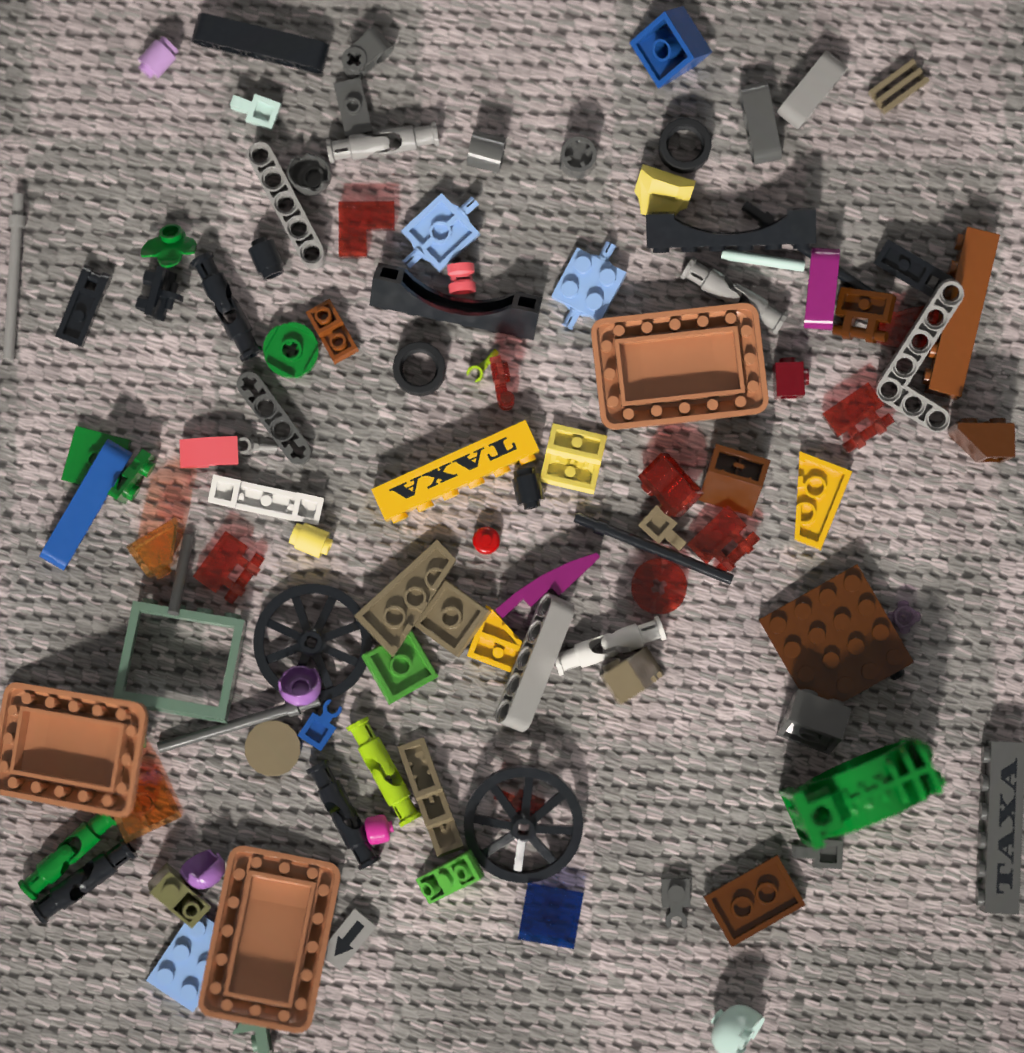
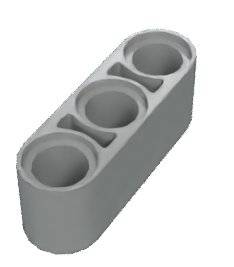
M826 50L781 105L777 114L799 130L841 79L848 67Z

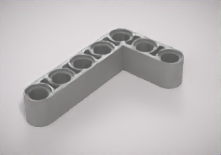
M945 279L937 286L876 383L877 395L883 402L934 432L944 431L949 426L950 415L948 410L941 403L909 385V382L963 300V287L955 279ZM948 285H954L958 288V294L952 300L943 297V290ZM934 309L940 310L943 313L942 320L936 324L927 321L928 313ZM916 334L927 336V343L921 348L914 347L911 343L912 338ZM901 358H908L912 361V366L907 371H900L896 368L897 361ZM886 382H893L897 386L896 391L891 395H885L881 392V387ZM911 396L918 397L921 400L920 406L914 410H910L905 406L906 400ZM940 411L944 413V420L939 424L931 423L929 416L932 412Z

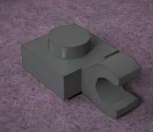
M824 839L826 846L817 850L808 846L792 845V857L812 859V867L842 869L844 841Z

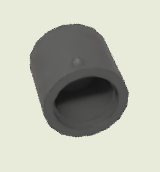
M473 131L466 166L493 171L494 174L500 173L507 137H504L503 134L498 136Z
M581 136L572 137L567 140L561 149L559 169L575 179L585 178L590 175L595 168L597 157L596 147L592 141Z

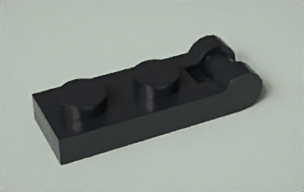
M889 239L873 263L929 297L932 296L937 286L943 280L956 279ZM932 276L939 279L934 288L927 285Z
M86 265L83 267L55 337L82 348L84 347L105 292L111 283L112 275L104 272L99 274L94 272V268ZM89 282L97 284L95 291L86 289Z

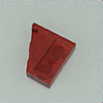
M925 306L893 312L891 324H879V330L888 331L887 342L877 341L875 344L898 349ZM931 310L927 315V321L936 324L940 310ZM916 334L912 338V345L917 348L923 347L927 343V336Z

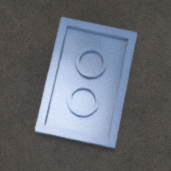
M206 915L193 928H190L186 923L183 924L146 980L192 1012L198 1006L215 923L214 920Z

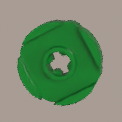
M288 322L274 327L267 334L263 343L264 358L269 368L275 374L288 379L301 378L309 373L317 364L319 359V343L308 327L301 323ZM293 343L297 344L296 350L299 353L296 356L292 355L290 358L286 357L287 352L284 350V347L286 345L291 346Z

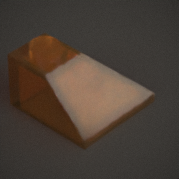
M174 517L126 546L147 577L154 578L156 576L157 580L172 572L170 567L177 563L186 525L182 520Z

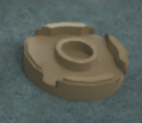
M270 720L256 725L249 732L245 741V756L249 765L256 772L265 776H280L289 772L297 764L301 755V741L296 731L289 724L279 720Z

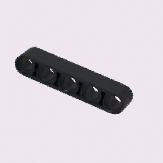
M206 13L198 14L191 40L194 44L316 74L323 73L329 45L320 40Z

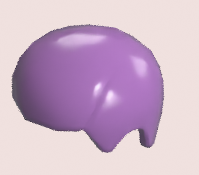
M292 666L283 672L278 681L282 698L294 706H306L314 702L320 695L322 687L321 678L317 670L306 666Z
M205 850L188 859L181 866L179 872L190 887L199 890L207 889L216 885L224 875L225 861L219 852L215 855L211 850Z

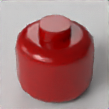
M488 526L481 527L473 535V546L480 554L489 555L496 552L499 548L500 536L494 528Z

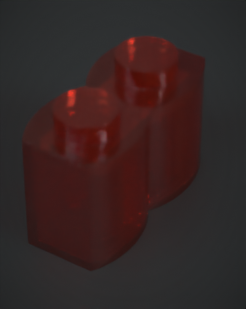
M660 453L638 476L642 482L641 488L648 495H655L660 502L659 508L669 517H682L704 494L697 483L686 474L679 463L668 453Z

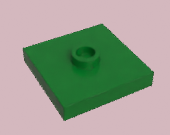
M76 426L61 480L81 485L107 439L128 451L131 440ZM123 471L119 476L117 482L115 483L114 488H117L120 484Z

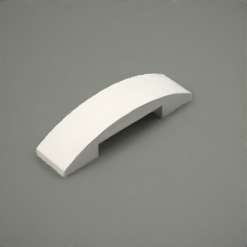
M214 474L208 497L209 503L317 526L319 525L324 501L322 497L299 492L295 493Z

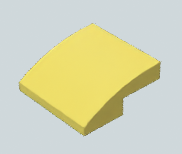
M553 423L540 475L541 482L594 494L607 436Z

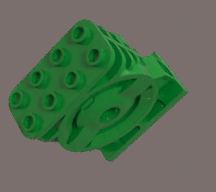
M903 737L898 742L887 744L834 766L811 778L804 785L796 788L787 786L780 789L779 793L801 843L817 850L826 846L824 839L845 835L897 815L920 802L926 801L931 794H942V787L946 785V782L940 770H935L932 765L931 759L934 758L929 744L927 742L923 743L916 738Z

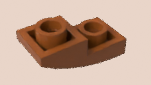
M330 299L306 311L308 318L334 364L359 351Z

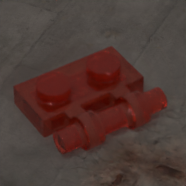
M500 355L489 357L498 406L503 411H509L514 407L515 400L513 393L507 391L506 383L511 382L508 363H502Z
M869 382L821 414L836 437L845 432L848 433L850 439L842 444L848 454L856 448L860 450L866 445V441L876 434H883L887 431V427L895 422L889 413L880 418L875 412L883 407L884 403ZM868 418L871 425L859 432L855 425Z
M726 505L687 545L704 563L708 564L715 557L720 562L716 568L731 572L736 567L735 563L746 553L749 555L755 549L753 546L761 538L754 531L744 538L740 532L747 524ZM734 540L738 546L731 553L725 555L721 550L730 541Z
M225 531L193 577L215 593H218L223 585L230 590L224 599L233 605L238 596L242 597L246 589L244 588L253 575L257 576L261 569L259 567L265 558L255 553L252 559L248 561L243 556L249 547ZM239 564L245 569L234 582L229 576Z

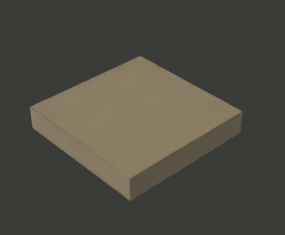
M445 579L414 626L459 658L491 611Z

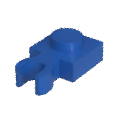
M331 699L324 703L321 716L313 712L297 735L320 751L323 750L337 729L330 722L333 718L339 716L343 709L340 706L336 713H330L328 705L331 703Z

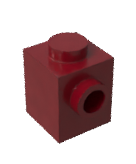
M795 357L779 358V362L772 366L774 399L803 398L805 396V385H809V370L804 369L803 361L796 362Z

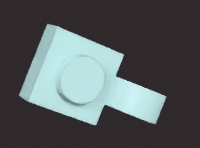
M254 94L252 101L233 95L230 103L232 110L247 114L245 119L247 123L273 131L282 106L279 102Z

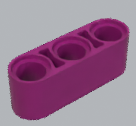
M812 247L804 328L832 331L840 249Z

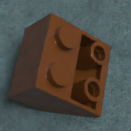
M961 418V421H956L955 425L948 428V435L975 462H1005L1015 457V423H1006V418H990L989 421L978 423V418Z
M715 444L698 501L752 516L764 484L770 460Z

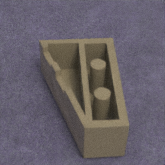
M646 646L622 662L618 658L603 666L604 673L599 676L616 703L622 705L646 690L653 682L665 674Z

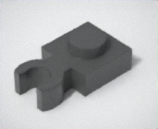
M661 878L662 908H670V912L665 918L668 928H671V919L674 916L681 918L682 927L687 926V917L682 912V907H691L690 878Z

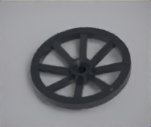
M302 584L281 592L264 608L255 627L253 649L262 675L277 691H279L278 681L280 679L273 672L269 664L298 652H302L297 666H307L310 657L314 659L326 689L320 691L321 701L329 700L345 693L361 678L367 668L361 656L372 650V635L357 619L356 622L322 633L337 600L343 603L353 615L361 610V607L346 593L328 585ZM322 594L329 596L314 628L310 626L300 597L301 595ZM290 599L293 601L303 630L302 633L271 619L277 609ZM266 628H271L298 642L295 645L266 656L264 649ZM357 630L361 632L362 646L359 658L327 645V641ZM310 637L317 639L314 648H310L307 645V640ZM323 652L355 666L351 674L335 687L321 654Z
M514 765L492 773L475 788L468 800L464 814L466 843L469 850H472L479 865L495 877L514 883L538 882L561 871L576 854L583 834V816L575 793L561 777L538 766ZM525 777L521 811L517 812L497 784L511 778ZM536 778L550 784L559 792L532 814L530 812L533 780ZM489 790L509 815L510 820L475 814L481 799ZM564 799L567 801L572 813L573 825L537 824L538 821ZM474 823L510 831L482 849L475 835ZM528 824L529 828L526 831H521L518 825ZM536 833L571 835L564 851L556 858L537 837ZM513 840H517L513 870L505 868L489 858L490 855ZM527 841L549 863L548 865L534 870L522 871Z

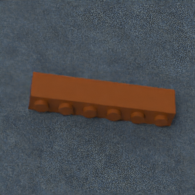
M966 227L962 234L958 233L956 236L954 250H958L956 260H951L948 274L955 277V280L962 285L964 297L928 353V357L932 358L930 368H925L921 382L925 385V393L958 400L962 397L1000 234ZM949 285V288L947 287L943 293L946 295L944 298L948 300L954 299L958 294V288L954 285ZM938 314L935 324L942 320L943 314Z

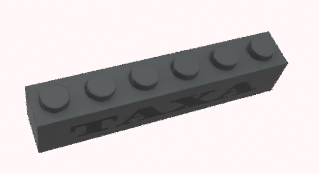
M986 740V746H982L981 762L985 763V774L980 776V791H984V803L979 804V819L983 820V831L978 832L977 839L978 848H982V858L977 861L976 866L977 877H981L980 888L976 889L975 903L977 906H980L979 910L984 913L1019 915L1024 802V742Z

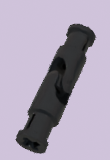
M204 253L194 258L190 265L192 268H196L202 279L201 285L207 297L214 302L215 311L229 339L235 342L241 354L240 360L242 362L259 355L263 348L258 346L251 333L253 329L237 299L232 296L223 272H219L213 261V253ZM236 311L237 317L230 324L224 315L232 314Z
M326 759L307 769L306 772L311 774L319 789L317 793L329 812L347 849L352 850L359 863L358 869L360 871L377 862L381 857L376 855L373 847L369 844L366 830L360 817L352 806L340 780L335 779L328 766L329 760ZM346 819H350L352 823L351 828L344 823Z
M122 837L113 848L107 852L102 851L83 867L51 888L47 896L38 902L31 903L30 907L41 923L46 924L51 916L61 909L66 910L96 886L117 873L121 865L130 859L137 858L138 855L135 849L125 837ZM76 883L79 885V888L72 889Z

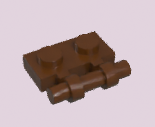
M841 287L835 315L844 317L843 325L834 324L832 334L842 336V339L847 340L859 338L865 339L868 343H876L877 341L887 342L888 331L879 330V324H891L897 297L890 293ZM856 319L868 321L867 327H855Z

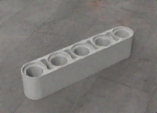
M264 142L253 143L248 149V159L302 263L309 269L320 268L326 261L325 251L278 160L268 144ZM262 151L268 153V158L265 162L258 163L254 161L257 153ZM270 177H281L280 184L277 187L268 186L267 181ZM285 200L294 202V207L288 212L280 210V205ZM303 224L307 227L304 235H293V229L296 225ZM309 249L320 251V255L316 260L309 261L305 258Z
M546 593L540 599L495 714L497 723L520 732H524L529 728L575 611L573 603L550 593Z

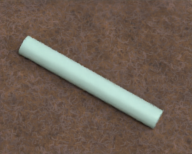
M726 249V251L721 253L722 260L802 272L805 267L804 260Z

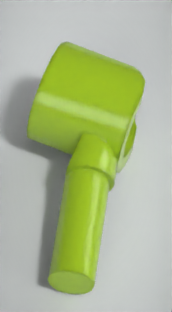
M493 349L478 366L474 365L468 368L467 376L473 369L477 368L480 371V376L475 382L483 380L485 369L499 352Z

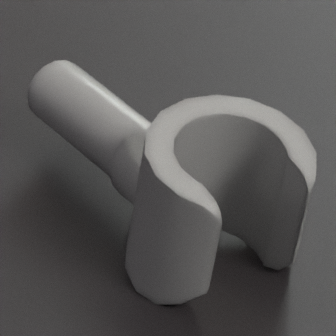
M245 437L238 439L239 442H248L247 450H238L243 455H250L254 451L259 450L277 451V444L254 443L251 439Z

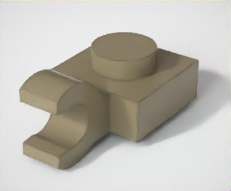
M658 505L638 525L658 544L666 539L679 552L687 544L673 531L678 523Z

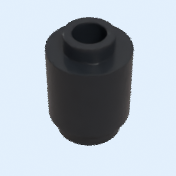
M261 237L251 242L252 247L248 249V252L258 275H262L263 280H270L284 273L282 267L284 263L273 239L267 240V237Z
M535 467L514 471L512 484L517 505L524 506V510L540 507V501L545 500L540 476L539 473H536Z

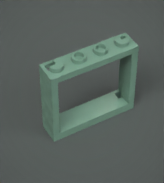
M142 598L141 602L133 601L113 698L139 702L147 710L227 724L247 627L245 620L241 619V615L226 612L224 616L214 615L213 610L206 608H197L196 611L185 610L186 606L182 604L179 615L173 616L168 614V606L158 605L156 600ZM141 613L234 629L218 707L125 691Z

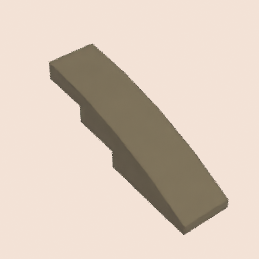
M422 737L398 746L412 791L417 800L425 826L428 829L437 857L440 858L464 849V844L425 738Z

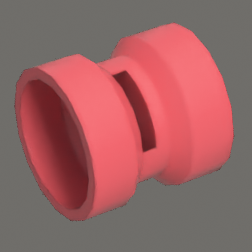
M458 262L447 265V274L451 278V282L448 285L449 294L462 295L476 292V282L472 278V275L475 273L474 263Z

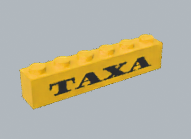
M526 420L371 490L385 521L392 520L393 524L408 518L407 512L416 508L418 512H422L433 507L432 501L443 497L444 501L459 495L458 489L467 485L470 489L484 484V478L494 474L497 478L510 472L509 466L520 462L521 466L535 461V455L539 453V448Z

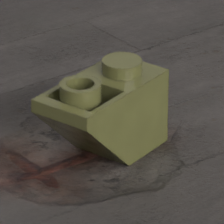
M167 862L147 883L149 893L190 928H193L211 908L210 904L196 889L190 887L182 875Z

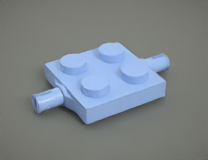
M441 193L401 230V233L411 242L414 249L402 262L411 269L422 258L430 262L440 273L480 236V233L470 223L467 216L479 205L478 202L474 201V198L471 196L462 206L458 207Z
M606 241L599 255L589 254L576 248L551 295L552 299L564 304L570 310L562 323L564 327L567 328L568 326V329L573 330L579 316L590 317L596 321L605 317L627 275L626 271L614 266L609 261L616 248L614 244L611 243L610 245V242Z

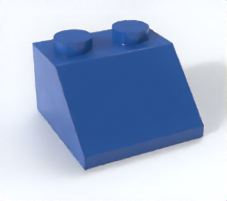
M684 6L664 11L629 42L658 89L693 69L712 53V50Z

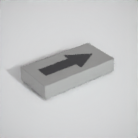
M355 908L328 941L325 959L341 971L377 925Z

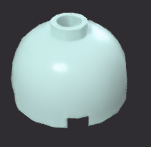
M733 1005L725 1012L720 1009L711 1020V1023L714 1025L711 1032V1040L715 1050L718 1053H744L746 1050L744 1047L751 1038H755L765 1020L764 1017L756 1010L745 1005Z

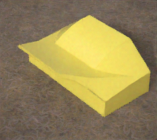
M643 164L634 190L639 199L640 213L646 215L647 212L675 211L676 215L679 211L687 209L696 181Z

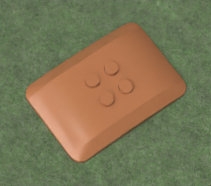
M749 303L608 317L597 320L591 328L600 418L604 426L609 429L620 430L756 415L763 412L768 405L769 397L759 314L757 309Z
M19 682L9 684L4 691L0 711V795L113 817H126L132 812L135 803L148 724L147 708L139 702Z
M238 846L230 852L198 999L199 1009L205 1016L291 1033H302L311 1026L340 883V871L335 864L249 846Z

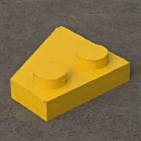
M486 605L485 607L491 613L475 634L467 656L511 673L523 642L493 609Z

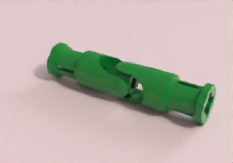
M96 813L88 822L83 821L59 844L54 853L45 856L36 865V870L25 880L21 879L17 882L20 889L31 900L35 901L38 898V894L49 883L54 884L69 868V865L76 863L101 840V835L112 825H118V819L113 816ZM75 838H79L82 844L79 852L76 847L69 844Z

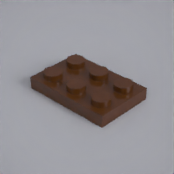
M777 854L703 896L731 947L806 905Z

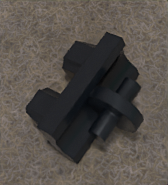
M157 266L156 270H145L143 284L151 287L149 296L140 295L137 298L135 308L155 320L164 322L167 310L172 311L174 301L182 303L184 296L177 294L179 284L175 283L177 274L161 266Z

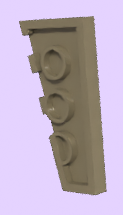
M436 540L354 615L358 622L393 658L456 563V559Z

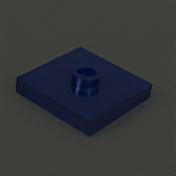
M528 882L518 939L574 949L584 892Z

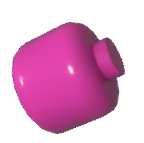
M385 815L371 816L364 821L369 844L375 845L390 840V833L394 832L392 821L388 822Z

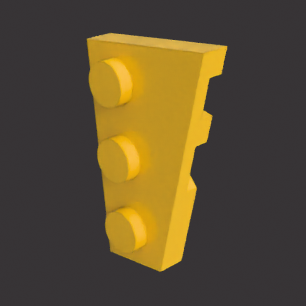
M799 452L795 541L822 550L851 478L852 471Z

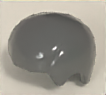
M306 153L298 159L292 158L287 167L290 184L298 193L312 196L321 193L327 189L332 179L330 165L325 159L310 153Z

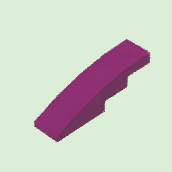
M594 553L570 561L541 575L514 593L495 611L503 619L522 600L531 608L550 589L560 596L600 556Z

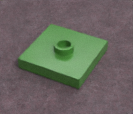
M412 630L394 658L381 645L361 656L389 705L439 677Z

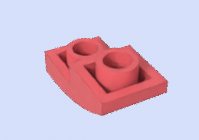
M237 436L179 440L180 468L238 465Z

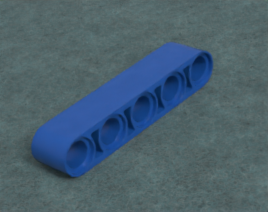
M107 439L40 553V558L63 571L65 570L107 499V493L114 487L131 458L132 452Z

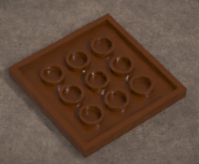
M858 564L759 619L798 689L812 690L819 697L827 700L836 699L845 702L914 663Z

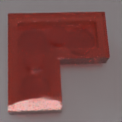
M339 201L340 259L367 258V231H395L394 201Z

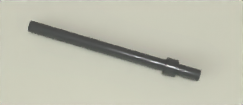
M318 696L314 702L306 706H294L285 701L284 705L230 720L227 724L220 723L157 742L159 752L162 753L283 716L293 717L300 715L303 710L322 705L321 699Z

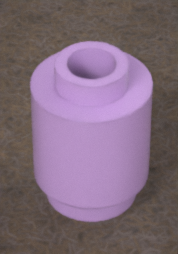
M162 36L159 40L155 39L138 58V61L141 63L138 68L150 79L153 75L159 78L176 60L175 56L179 51L170 41Z

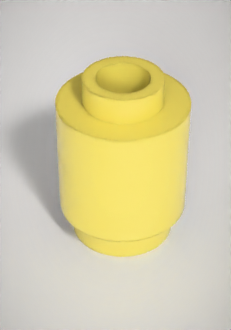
M297 522L290 536L289 543L295 545L294 548L320 558L322 554H328L333 540L329 538L330 532L308 523L301 524Z

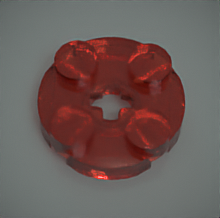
M651 559L644 562L637 568L631 579V594L635 603L642 610L650 614L663 615L674 611L682 604L686 595L687 579L684 572L676 563L666 559ZM654 579H657L659 582H666L664 594L660 595L658 591L654 593L651 590L654 586Z

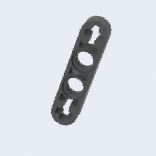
M253 372L241 374L237 380L238 391L282 452L295 465L307 463L312 455L310 445L262 379ZM247 378L251 381L256 379L257 382L254 384V387L259 393L263 389L266 394L258 396L253 403L250 401L251 398L255 397L249 389L243 390V387L246 385L244 380ZM263 400H270L274 404L273 412L269 415H263L258 410L259 403ZM280 422L288 423L290 426V433L283 438L275 434V427ZM295 434L299 437L294 440L299 448L303 446L306 448L303 452L305 456L303 459L299 457L292 458L291 455L294 453L291 445L288 444L286 448L282 445L290 441Z

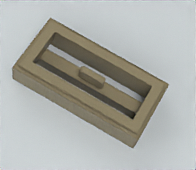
M912 59L869 90L868 95L883 115H885L925 86L930 80L927 76L923 75L922 69L918 68L915 60ZM909 69L913 71V73L904 78L902 81H900L894 87L889 89L883 95H881L880 97L877 96V93L879 91H881L887 85L892 83L894 80H896L902 74L907 72ZM916 77L919 79L918 83L885 106L883 104V101Z

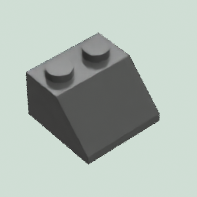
M798 689L790 700L776 735L829 755L842 741L852 709L846 707L842 701L836 699L827 700L819 697L812 690Z

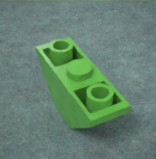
M470 849L417 878L416 882L428 903L431 904L484 878L485 873Z

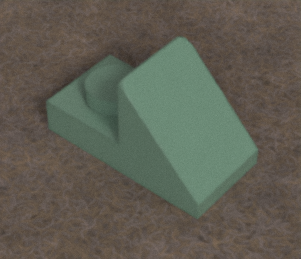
M239 1023L232 1033L238 1034L255 1031V1035H251L253 1052L273 1053L269 1028Z

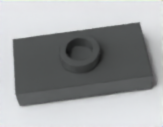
M361 78L333 83L346 139L349 138V135L373 133Z

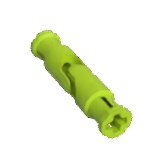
M366 716L346 727L348 732H352L359 745L358 751L372 773L388 806L393 807L400 820L398 824L402 827L419 818L422 814L413 805L409 797L410 791L392 762L381 738L376 737L369 724V717ZM390 775L392 784L387 782L385 777Z

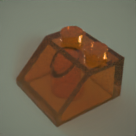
M159 766L139 774L132 812L126 817H114L125 843L182 817Z

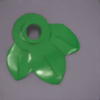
M168 224L160 229L158 237L150 239L144 244L141 249V257H157L160 266L171 268L181 261L183 255L194 254L197 244L193 238L186 236L185 231L179 225Z

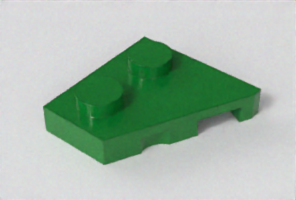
M142 449L123 472L122 477L124 478L118 487H112L107 494L124 504L128 500L133 501L140 491L141 487L138 484L143 476L147 478L154 470L156 463L153 461L156 457Z

